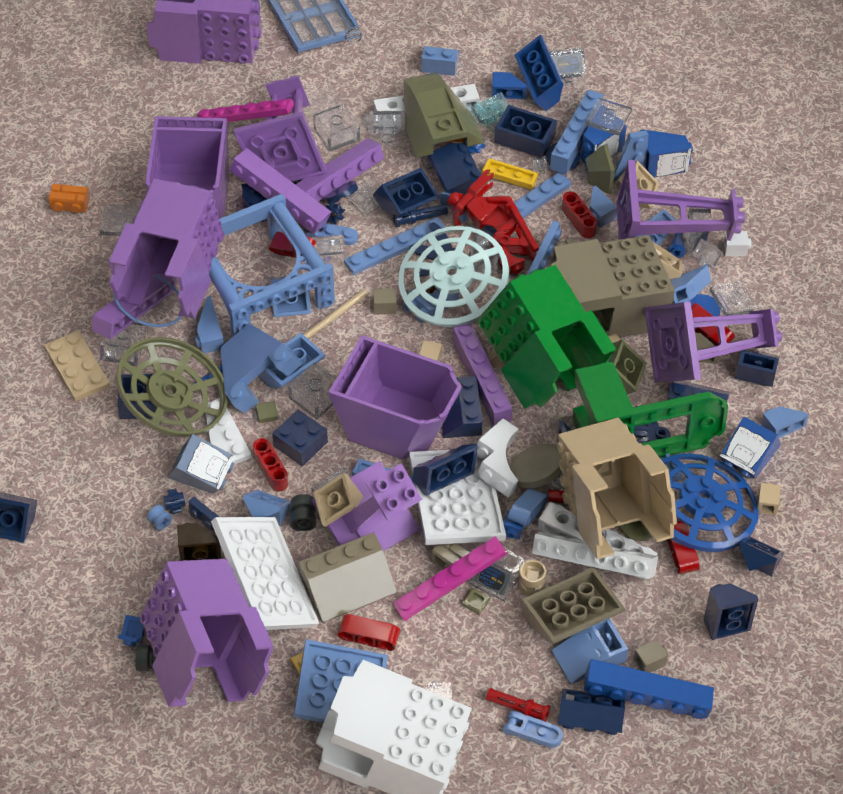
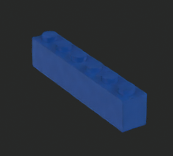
M591 659L587 666L583 691L590 692L593 695H604L614 700L621 699L636 705L643 704L654 709L669 710L675 714H686L696 719H707L712 711L714 687Z

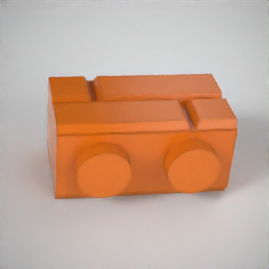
M52 184L49 194L50 209L57 212L86 213L90 200L88 187Z

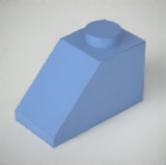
M594 186L590 211L597 219V226L601 228L617 219L616 205L597 186Z
M779 406L774 409H768L763 413L761 425L778 434L779 438L805 427L809 415L806 412Z

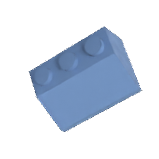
M300 333L286 342L285 345L296 354L302 365L287 376L272 363L258 377L270 388H282L320 362L326 355Z

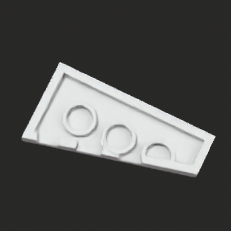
M220 398L208 402L207 407L219 409ZM226 408L219 423L209 430L211 444L234 455L232 462L237 464L251 459L252 455L230 412ZM206 414L207 426L214 420L215 416Z

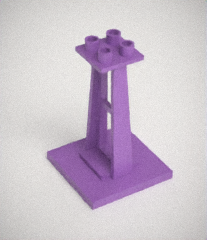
M291 76L287 79L276 80L266 84L271 101L279 99L293 100L294 106L291 109L293 114L282 117H266L265 121L235 128L234 134L241 150L249 149L291 182L326 173L325 164L303 113V107L310 106V102L299 76Z
M628 160L616 200L619 240L633 238L636 235L726 230L727 240L731 241L733 233H741V223L745 222V213L739 210V208L743 207V197H736L735 189H731L728 200L641 190L637 188L635 160ZM639 203L677 206L680 209L681 219L674 221H640ZM686 208L721 210L724 219L688 220Z
M691 301L644 307L654 383L701 379L700 360L752 347L754 349L779 346L778 342L782 341V333L776 330V323H779L780 316L778 312H774V308L749 311L750 314L693 318ZM751 323L753 338L733 343L726 342L724 330L726 325ZM716 326L719 345L697 350L694 327Z
M381 461L350 477L364 497L356 508L327 526L338 546L375 532L382 550L385 551L420 530L408 508L421 501L422 498L402 464L386 471ZM314 497L311 500L314 503L316 509L318 510L316 500Z

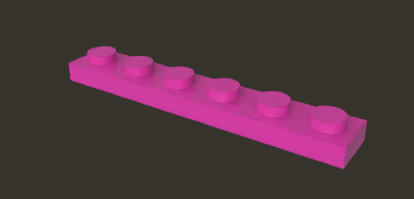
M279 99L277 101H263L261 103L233 105L224 108L202 109L196 117L227 118V122L288 115L294 106V102L292 99Z
M494 536L393 602L403 620L406 621L507 555V552L497 537Z

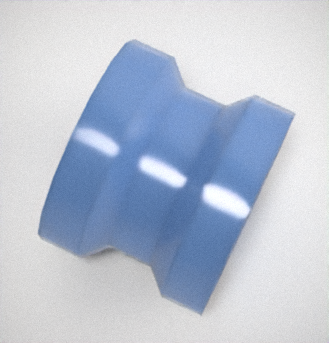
M157 505L149 511L147 519L154 523L156 529L162 530L171 523L172 515L165 512V508L162 505Z

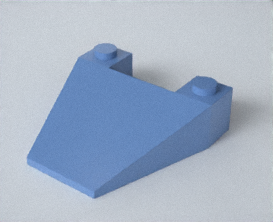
M250 323L221 347L225 394L233 406L243 413L248 412L259 402L248 384L268 366L274 363L278 370L289 376L302 365L299 358L289 347Z

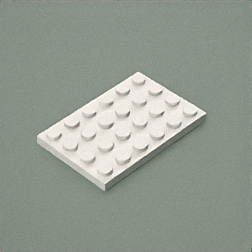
M449 450L409 452L412 477L415 466L429 461L435 456H440ZM476 456L474 474L427 496L414 484L422 498L417 503L425 545L487 542L494 536L499 541H505L506 533L496 489L476 476L483 462L479 457Z
M216 517L211 521L225 558L233 569L237 583L241 587V592L247 600L248 607L257 608L266 630L312 628L319 624L275 517Z

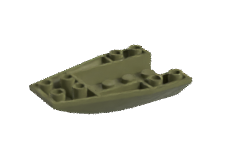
M437 72L403 79L406 134L416 158L433 154V144L464 138L467 147L484 143L474 116Z

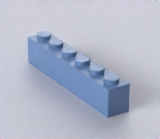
M587 90L551 154L550 170L565 175L568 173L582 147L584 133L603 105L604 94Z

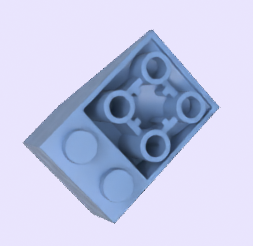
M609 618L574 634L552 649V653L571 685L585 679L586 669L591 659L619 665L626 662L628 648Z

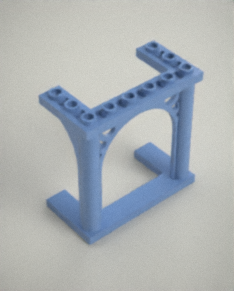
M283 194L219 219L224 236L267 219L268 236L270 239H273L276 232H283L295 249L297 256L295 266L290 274L281 281L267 286H249L235 281L226 273L217 257H213L209 276L229 313L232 337L248 323L251 324V314L260 312L263 309L277 305L282 301L294 298L312 289L315 292V305L318 310L335 303L334 268L331 263H324L288 211ZM299 270L309 271L302 275L297 273ZM251 291L254 293V295L244 298L246 292Z

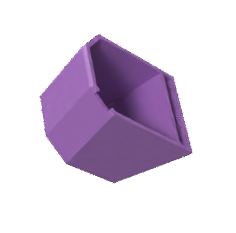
M155 116L145 181L146 189L152 184L153 179L156 178L210 190L215 200L216 210H218V217L221 219L225 216L230 176L227 118Z
M361 335L332 385L329 396L349 441L404 459L409 457V452L429 450L462 386L457 381L451 365Z

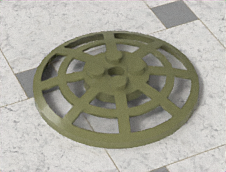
M147 338L128 348L119 361L116 371V382L121 399L137 419L158 432L177 437H190L192 434L197 436L206 433L216 426L226 411L228 397L225 394L224 377L215 363L193 345L173 338ZM155 347H170L180 350L184 354L180 361L167 357H157ZM147 348L150 359L140 363L136 369L127 362L128 358L134 353ZM192 356L204 365L213 378L203 381L187 365L190 357ZM160 364H169L177 368L175 371L162 370ZM152 365L155 373L150 379L140 373L144 368ZM123 368L132 375V394L124 392L121 382ZM183 371L188 373L196 383L190 385L188 380L182 376ZM137 379L147 385V393L138 394ZM217 385L220 396L219 409L207 407L208 392L206 388ZM166 389L172 390L173 394L168 393ZM200 390L202 396L201 404L191 401L193 392ZM150 400L157 407L155 413L149 410L142 401ZM130 401H136L140 408L152 417V420L150 421L138 412ZM189 407L198 412L186 419L182 411ZM164 411L175 413L178 421L163 418ZM204 413L215 416L214 420L202 429L195 430L191 425ZM162 422L169 425H182L186 431H175L158 424Z

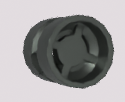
M300 494L292 497L290 500V525L292 529L296 531H311L316 527V507L311 500L314 498L313 496Z
M138 644L135 658L136 671H149L153 668L152 665L156 659L153 648L148 644Z

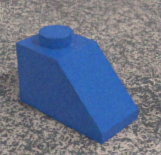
M493 72L492 98L526 99L527 85L510 72Z

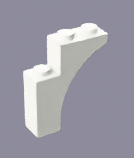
M502 419L478 440L477 457L482 459L483 462L476 476L509 498L513 494L518 479L508 466L506 449L513 443L519 429L505 419Z

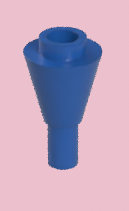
M675 233L674 239L668 248V252L677 258L683 257L686 253L682 233Z

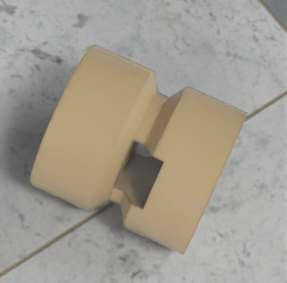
M528 560L521 565L519 589L524 595L530 596L545 588L546 568L544 564L537 560Z

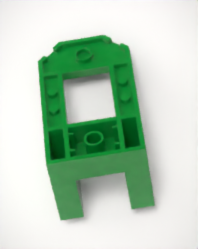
M613 362L575 369V385L584 406L573 408L572 420L576 429L619 417L622 423L627 425L630 433L634 434V426L687 415L685 434L641 443L642 446L649 444L659 458L665 457L666 454L675 455L703 449L710 444V439L715 435L720 436L725 432L728 404L726 400L711 392L697 393L633 408Z

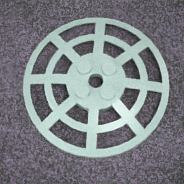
M451 226L438 229L421 238L405 255L399 271V288L406 306L419 319L441 327H457L475 322L509 281L507 257L499 243L489 234L466 226ZM464 231L460 238H447L437 241L435 236L447 232ZM471 233L479 234L488 239L495 247L484 250L480 245L468 240ZM426 241L430 242L431 246L421 254L417 262L408 261L416 249ZM458 243L455 251L444 252L441 245ZM467 244L475 248L479 253L469 257L463 253V249ZM432 250H435L438 257L432 263L423 262L426 256ZM498 253L502 261L501 280L491 276L489 256ZM483 259L485 274L475 272L473 263ZM414 269L416 289L407 295L404 287V270ZM420 269L430 270V279L421 284L419 278ZM451 269L457 270L454 275L447 274ZM473 279L482 281L479 287L470 294L467 287H469ZM488 283L497 286V292L492 299L482 308L478 309L474 299L484 291ZM434 285L436 289L441 291L439 299L430 296L425 290ZM460 292L463 296L459 300L446 301L448 294ZM421 295L426 301L437 306L435 315L431 316L422 312L411 301ZM467 304L472 312L467 316L459 318H442L444 307L451 308Z

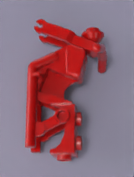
M487 169L469 187L464 196L458 192L449 195L447 204L453 207L452 221L454 226H462L459 216L466 212L467 216L479 229H482L485 225L496 229L497 232L493 238L502 247L507 257L509 275H515L524 269L525 259L516 258L511 254L528 255L533 262L539 247L510 196L482 197L493 187V181L489 185L487 183L493 179L494 172L488 176L487 174H489L490 169ZM515 231L519 238H510V236ZM498 253V254H495L494 256L497 255V257H498V259H499L498 263H499V266H500V268H501V270H502V261H501V257H500V255H499V253Z

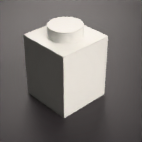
M725 231L723 241L725 256H747L748 249H751V238H748L747 231H741L740 234L733 233L731 241L727 240Z

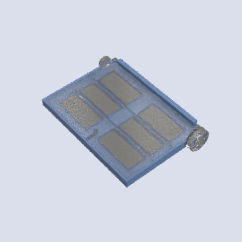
M267 0L298 53L347 40L349 44H355L362 39L363 35L358 28V24L343 0Z

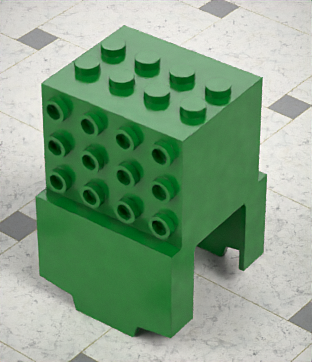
M556 265L542 270L535 269L526 276L521 274L515 280L510 281L476 320L488 338L489 343L498 354L499 359L503 362L504 366L500 371L524 409L536 404L540 408L543 407L558 391L555 385L558 377L567 391L577 388L575 385V369L608 363L616 351L615 346L592 310L585 312Z

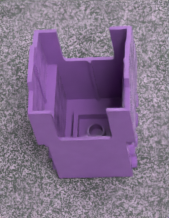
M157 0L154 10V21L147 22L149 46L157 48L159 58L163 61L201 64L202 59L253 63L255 50L259 49L258 38H261L262 35L259 0Z
M156 178L153 179L152 184L147 188L145 199L141 201L138 215L134 217L133 224H125L109 260L112 272L110 285L116 300L120 301L122 298L125 303L141 306L156 273L163 274L168 277L177 278L179 281L180 293L178 300L181 309L178 314L184 317L196 318L211 282L209 271L212 259L216 257L218 245L224 239V231L222 230L218 210H216L215 200L210 190L201 189L193 185H183L175 181L169 182Z
M203 559L166 562L140 615V621L144 625L147 639L153 647L156 659L152 667L168 707L187 705L185 698L196 678L194 668L212 667L227 702L245 701L250 693L257 695L269 673L267 662L274 646L257 608L248 607L247 600L241 592V587L237 583L234 571L230 567L228 560Z

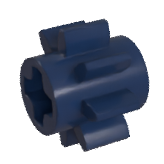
M331 201L329 206H324L331 211L327 223L334 222L336 225L339 220L342 221L344 219L342 213H344L345 209H342L341 203L334 204Z
M176 488L167 490L168 495L163 496L166 511L171 510L172 514L182 512L181 507L186 506L183 492H177Z

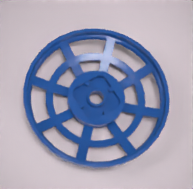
M676 454L662 459L664 464L671 462L676 466V468L669 472L671 488L679 490V500L675 501L676 517L691 526L688 536L674 529V538H671L672 540L699 551L722 552L739 546L742 539L750 537L758 521V503L751 487L739 473L721 461L699 454ZM680 460H698L706 462L707 465L697 463L683 464ZM715 466H717V467L721 468L722 470L726 471L727 473H729V474H730L731 476H733L738 482H733V480H732L731 478H729L725 473H723V472H721L720 470L716 469ZM689 469H705V476L694 475ZM680 471L687 477L683 483L671 481L674 475ZM713 473L721 476L728 483L721 485L712 479ZM739 489H745L750 496L753 513L743 507V497ZM734 490L738 504L727 499V491ZM699 494L705 495L707 499L704 497H700ZM684 506L687 511L694 515V518L690 519L679 511L678 508ZM725 506L736 511L734 516L727 521L722 515ZM742 514L751 520V524L746 531L734 538L730 527L738 521ZM715 517L719 524L701 523L702 518ZM699 529L705 531L722 530L727 541L707 542L697 540L696 537Z

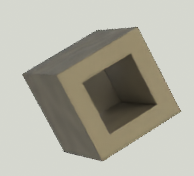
M395 288L373 289V297H370V308H374V315L396 314Z
M655 640L635 649L634 660L641 671L651 673L666 666L668 652L664 646L660 645L658 640Z

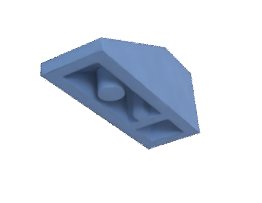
M211 296L206 297L197 327L198 336L195 337L197 348H201L204 354L221 350V347L224 345Z

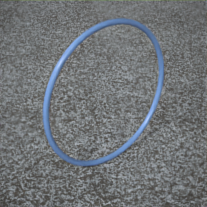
M154 275V278H157L166 283L167 285H169L179 296V291L171 283L157 275ZM113 292L114 300L117 306L120 308V310L132 320L143 325L151 327H166L175 324L182 317L179 315V317L176 320L167 324H151L143 322L127 313L119 304L118 300H116Z

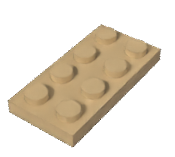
M79 330L44 344L46 352L75 402L110 387L107 377Z

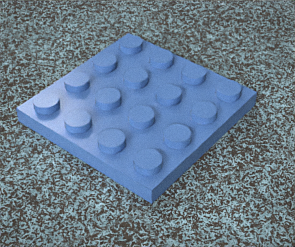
M306 639L294 717L324 723L343 676L353 677L363 660L386 669L388 655Z

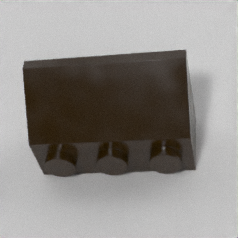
M198 523L177 525L180 561L222 559L217 536Z

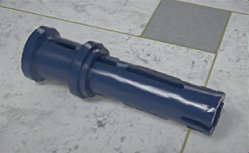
M446 203L442 205L412 210L401 216L393 214V221L398 228L403 224H414L418 220L447 215L448 208Z

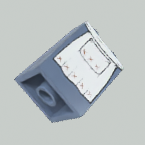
M192 434L183 444L167 478L215 494L218 490L223 489L227 481L224 477L226 473L231 472L235 464L232 462L234 455Z

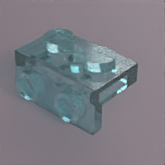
M501 92L473 105L471 109L481 125L486 123L490 125L497 121L496 118L502 117L509 104Z

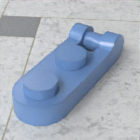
M327 223L319 229L322 232L317 231L313 234L308 230L306 234L315 240L342 245H354L358 241V233L355 229Z
M516 711L509 712L507 717L508 723L502 729L505 734L515 735L550 748L559 746L563 738L562 730L558 726ZM516 723H521V727L515 726Z

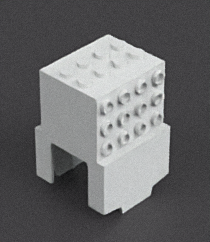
M363 660L353 677L343 676L332 706L327 713L316 744L323 749L319 769L368 789L369 786H372L389 794H443L450 780L448 778L456 763L455 757L462 746L463 741L461 740L468 729L469 722L467 720L472 708L411 684L412 679Z

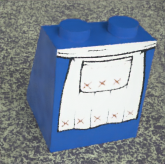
M604 106L600 107L583 135L581 159L584 164H586L585 158L605 144L608 146L611 157L621 152L625 144L627 126Z
M646 130L649 135L646 170L654 178L688 172V166L691 164L690 153L693 152L691 142H688L685 135Z
M744 416L720 457L723 464L732 469L735 467L740 470L739 473L748 479L750 477L756 479L781 446L778 434Z

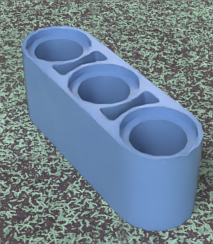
M528 488L511 507L508 519L523 526H529L542 512L547 503L548 495Z

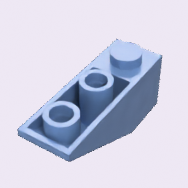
M707 264L681 275L679 278L670 280L675 289L672 304L692 300L711 282Z

